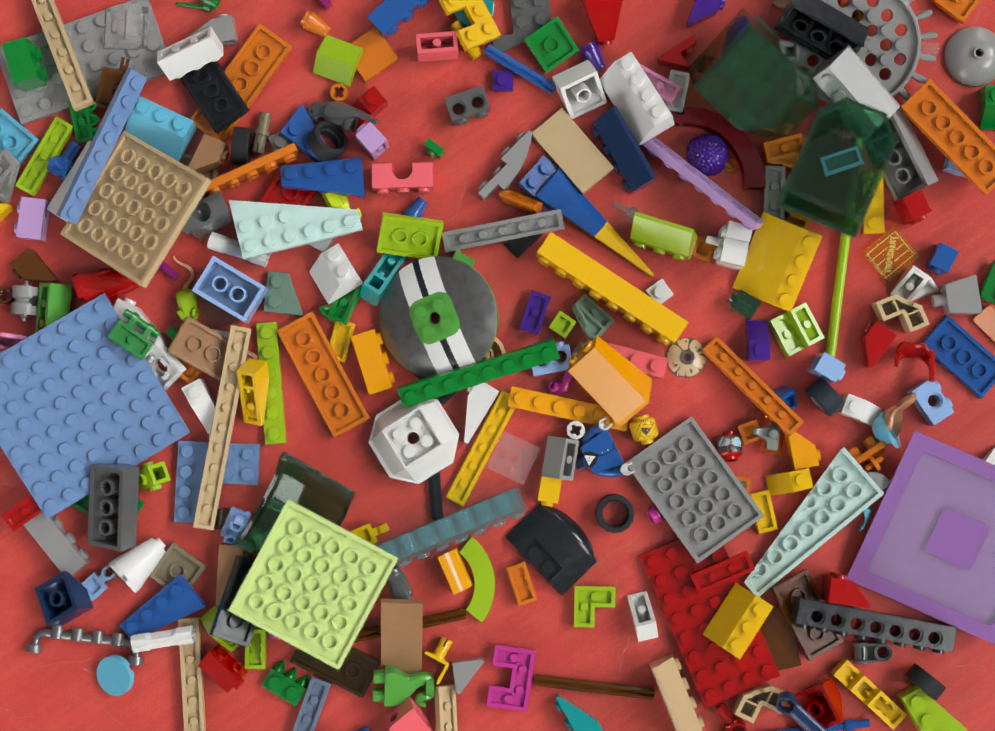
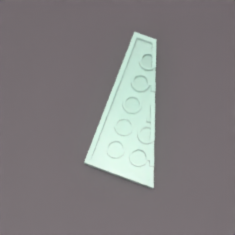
M229 200L243 260L363 231L359 213L356 209Z

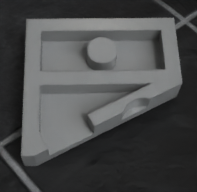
M3 149L0 152V201L3 204L10 203L20 168L19 161L8 149Z

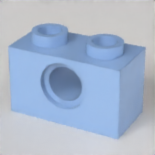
M928 378L907 391V394L916 393L915 406L927 424L935 426L954 413L952 409L953 404L948 397H944L940 390L942 388L936 380L929 382ZM931 395L936 399L933 407L928 403V398Z

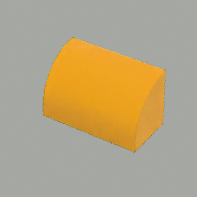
M457 547L438 555L437 558L454 595L473 585Z

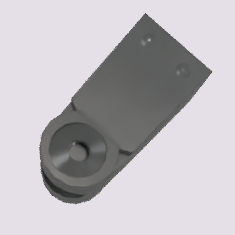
M219 191L199 201L182 229L186 234L192 233L194 237L201 241L210 236L212 232L216 233L234 223L233 216Z

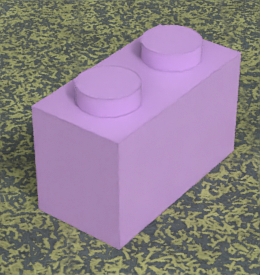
M371 122L368 124L364 123L357 129L355 136L359 144L374 160L390 147L387 139Z
M21 197V202L19 201L17 204L18 222L16 221L14 226L16 237L46 242L50 213L46 208L50 204L49 201Z

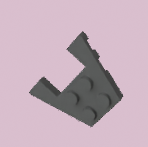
M510 0L513 34L502 35L498 39L493 40L494 47L505 52L525 43L524 38L551 20L549 0Z

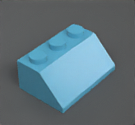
M141 96L138 97L128 117L125 129L126 132L178 162L181 160L197 130L193 120Z

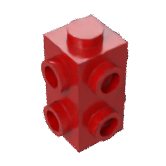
M219 644L210 650L198 664L203 672L209 675L227 693L233 688L237 690L245 682L243 677L247 674V671Z

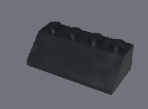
M790 0L777 21L774 30L828 60L848 45L857 54L864 45L870 28L822 0Z

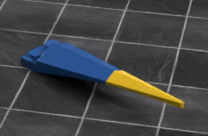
M544 155L517 184L530 198L542 202L543 206L551 211L561 209L564 219L615 251L649 277L654 276L651 270L590 201L577 189L567 175Z

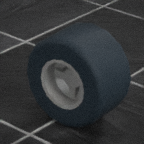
M820 377L805 390L810 400L827 416L834 414L844 404L843 399L833 387Z

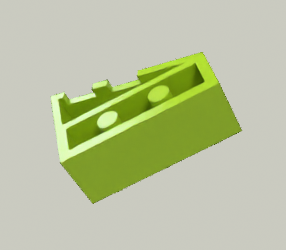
M915 684L896 694L917 731H968Z

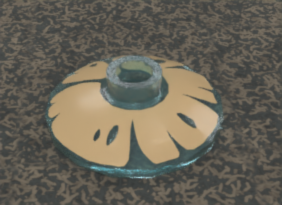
M680 338L668 348L666 358L669 359L667 365L677 376L684 378L694 377L705 367L707 357L702 352L704 347L695 339ZM685 354H690V361L684 360Z

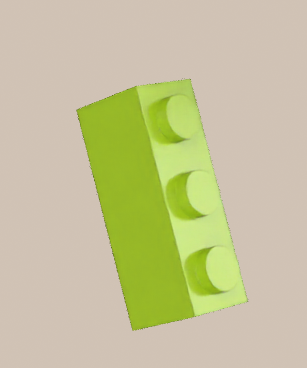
M635 212L630 236L631 241L635 243L634 246L641 249H646V247L653 248V252L660 255H665L666 252L672 254V258L680 261L691 259L698 238L694 229Z

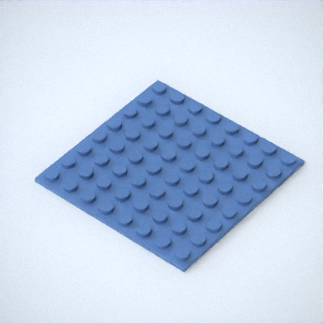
M105 293L0 353V446L47 519L89 494L90 464L123 463L136 466L190 433V430L146 359L143 358L140 361L107 338L114 325L121 319Z

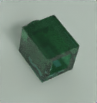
M740 289L737 293L733 292L727 301L730 303L727 308L748 321L751 320L761 302Z

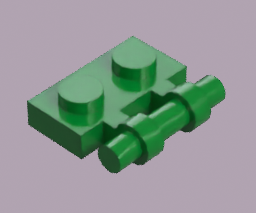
M126 309L122 315L128 319L127 323L118 320L107 335V338L141 361L154 344L147 339L149 335L157 339L161 332L155 329V325L152 323L148 324L141 319L138 313H133ZM134 324L144 330L142 334L132 328Z

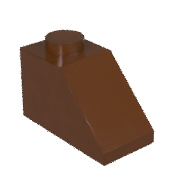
M28 248L10 263L14 268L12 270L19 279L23 278L28 281L58 283L60 281L38 253L31 248Z

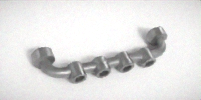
M52 626V629H42L36 632L31 643H26L25 652L42 653L43 645L39 644V642L44 637L129 647L131 650L132 646L131 639L125 638V634L113 633L112 637L104 636L105 631L92 630V634H85V629L72 628V632L64 631V626ZM132 650V655H128L127 661L130 665L143 666L144 657L140 656V652L134 653Z

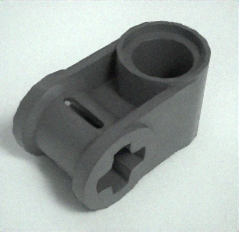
M875 641L851 642V646L854 647V659L852 660L854 664L886 662L893 656V650L887 643ZM881 646H885V655L878 656V648Z

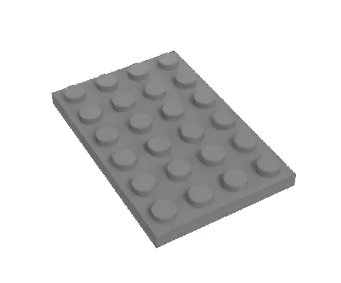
M692 416L627 461L633 463L628 465L631 472L635 471L633 473L634 477L697 564L764 517V514Z

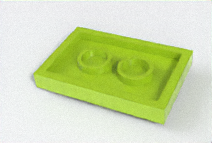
M383 212L376 251L377 253L421 259L435 257L438 255L444 222L443 220Z

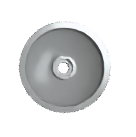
M972 26L961 29L949 39L944 51V63L948 73L954 80L965 86L979 87L995 79V34L992 31L983 27ZM976 50L981 52V56L976 55Z

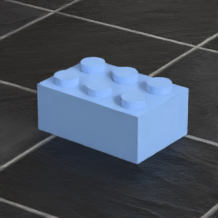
M215 256L211 258L192 289L196 294L247 324L269 290Z

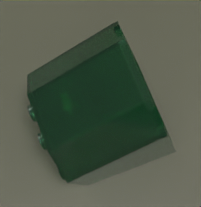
M744 7L688 68L692 87L736 129L758 137L790 136L818 107L817 83L812 79L814 73Z
M848 97L819 108L799 147L780 191L777 206L856 239L898 142L889 123L887 113ZM858 146L864 164L825 177L820 158ZM856 150L824 161L827 170L831 171L858 162L859 159Z

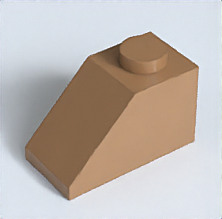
M204 134L188 167L199 174L221 167L222 163L226 162L230 155L227 143Z

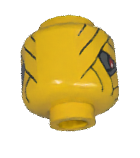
M648 414L634 417L629 425L633 440L635 442L641 441L642 445L653 443V438L658 436L656 421L653 417H649Z

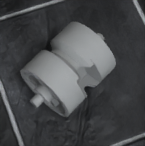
M24 281L22 286H12V297L15 301L11 303L10 314L20 315L22 317L21 321H26L28 316H37L38 304L35 301L38 300L39 287L28 285L29 281Z

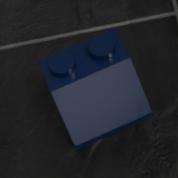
M68 571L61 572L35 588L47 626L65 625L93 609L87 589Z

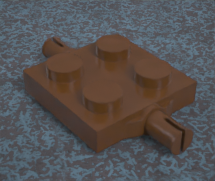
M121 57L120 68L102 67L95 102L98 104V108L108 109L129 66V58H126L124 65L125 57Z

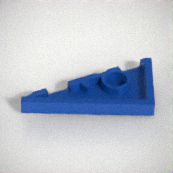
M301 104L281 130L279 136L290 144L295 143L296 148L314 162H323L308 146V134L315 125L304 105Z

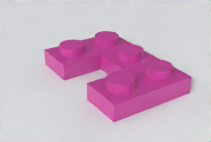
M495 644L492 665L512 668L510 687L489 684L486 706L527 712L536 650Z

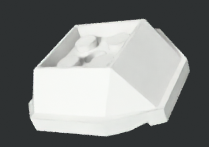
M438 399L427 400L403 408L402 402L399 400L376 415L368 443L390 478L420 484L454 463L460 434ZM411 433L419 435V441L416 444H411L408 440Z

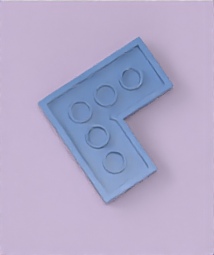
M178 441L174 522L194 523L209 442ZM230 443L222 484L258 485L261 444Z

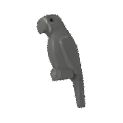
M340 101L314 102L308 108V114L313 122L318 123L320 118L323 117L332 124L342 125V128L347 132H352L356 129L359 118L373 124L379 123V120Z
M387 546L381 548L390 553ZM395 564L387 579L393 599L412 600L413 591L400 565Z

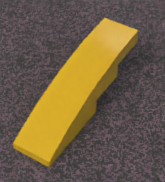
M843 658L830 672L893 730L906 717L907 714L846 658Z

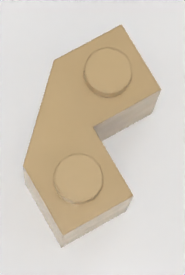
M890 295L871 303L879 322L898 316L905 333L930 325L922 305L903 299L900 296Z
M768 682L739 693L732 712L751 723H754L762 705L780 713L776 708V697L784 690ZM783 699L779 703L785 706L787 701Z

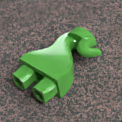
M385 665V669L373 671V684H384V688H373V701L384 702V707L401 704L420 686L425 688L415 696V703L418 706L426 707V702L424 701L434 698V675L429 672L422 671L407 674L397 667Z

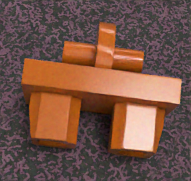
M870 436L863 441V445L867 448L865 453L862 454L857 447L852 448L848 452L861 467L864 466L866 471L873 468L878 472L881 470L879 463L884 461L880 454L885 451V444L882 441L878 442L873 436Z

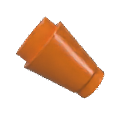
M307 11L300 22L303 29L324 38L331 29L315 12Z

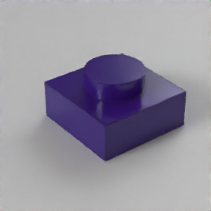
M493 70V92H513V72L511 70Z

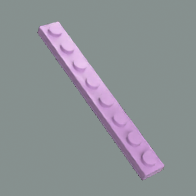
M656 137L641 144L648 149L647 151L650 155L663 160V164L667 168L677 171L681 179L690 181L698 192L708 195L712 203L721 205L726 209L725 212L729 216L739 219L741 225L746 229H759L765 222Z

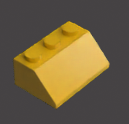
M735 582L704 630L703 635L740 659L773 606Z

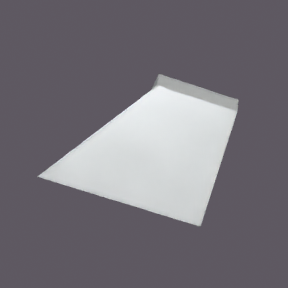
M913 265L906 268L890 294L900 296L912 302L940 290L929 275Z

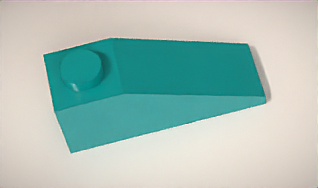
M384 253L363 283L359 297L377 306L390 281L399 272L407 256Z

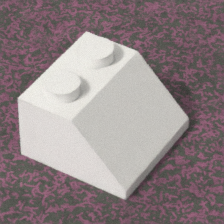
M589 60L552 76L560 99L571 119L607 103L598 73Z
M339 243L321 253L309 271L328 304L363 284Z

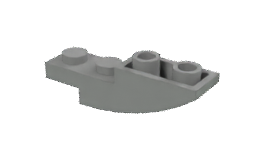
M530 130L527 133L523 131L515 139L517 143L512 148L508 146L501 153L503 156L501 162L505 166H499L493 173L494 177L489 182L487 180L484 181L478 188L480 190L478 196L483 201L498 187L502 191L507 190L518 176L530 149L532 138Z

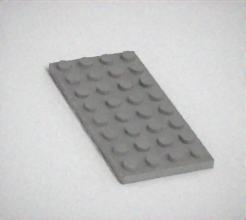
M132 0L64 24L93 101L97 97L102 67L120 68L121 57H125L124 65L126 58H129L128 68L147 78L146 82L165 76V73L157 63V52L166 48L149 0ZM44 32L27 37V39L34 42L42 51V66L46 67L49 76L46 79L48 84L46 86L24 92L13 84L3 47H0V65L20 123L23 126L70 109L68 103L70 102L69 96Z

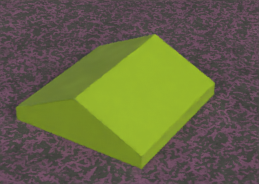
M326 34L317 51L313 73L350 87L364 49Z

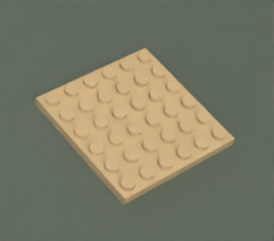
M124 130L112 150L77 225L68 221L60 234L146 288L212 181Z

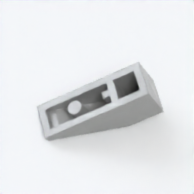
M228 14L217 15L216 18L209 20L190 35L192 36L208 27H212L223 47L239 44L235 20L232 15L228 16Z

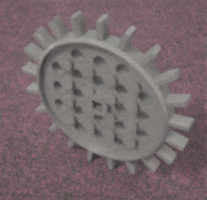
M822 0L851 18L852 13L855 10H859L862 18L858 22L865 26L870 24L875 26V34L873 36L867 35L865 43L857 52V55L864 63L865 57L868 54L874 55L875 62L870 66L866 63L865 65L892 96L898 93L903 100L907 101L911 94L903 87L910 78L918 83L925 84L928 81L923 75L916 73L915 69L919 60L926 62L936 60V57L931 54L920 53L922 40H932L938 37L935 32L920 33L918 21L932 15V10H923L915 15L909 5L914 0H877L873 7L868 6L867 0H848V4L843 8L838 5V0ZM885 9L891 13L890 19L886 22L881 19V13ZM898 24H902L905 28L901 36L895 33V27ZM883 39H887L890 42L889 48L885 51L880 48V42ZM793 40L776 41V46L792 47L793 60L780 63L778 68L780 70H787L795 67L799 78L790 82L786 88L788 91H792L804 84L810 91V94L803 100L801 106L807 108L818 97L826 102L820 115L821 119L826 120L830 115L832 107L836 105L812 79L816 67L824 63L826 59ZM898 53H901L904 57V61L900 65L894 62V57ZM810 55H815L817 57V64L811 67L808 65L807 59ZM883 68L889 71V76L885 80L879 77V72ZM842 115V124L849 125L848 119Z

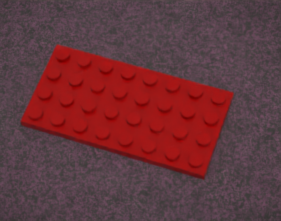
M680 539L639 556L705 708L780 676L760 629L740 659L703 635L704 630L735 582L739 585L741 584L739 579L735 578L698 594L690 574L729 558L724 545L698 564Z

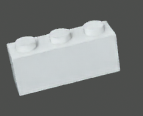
M208 27L158 51L157 63L170 81L175 78L179 79L192 70H199L203 65L211 61H218L223 56V44L212 27Z

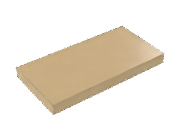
M563 108L532 132L533 138L582 194L586 193L614 170L610 162Z

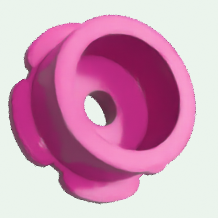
M651 505L650 509L646 511L648 517L653 524L662 523L663 515L657 507Z

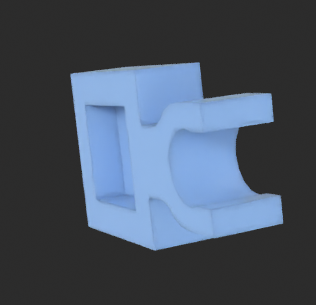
M109 565L102 569L100 575L94 572L82 583L92 601L109 587L106 581L113 579L117 575L116 572L111 576L106 574V570L110 568Z

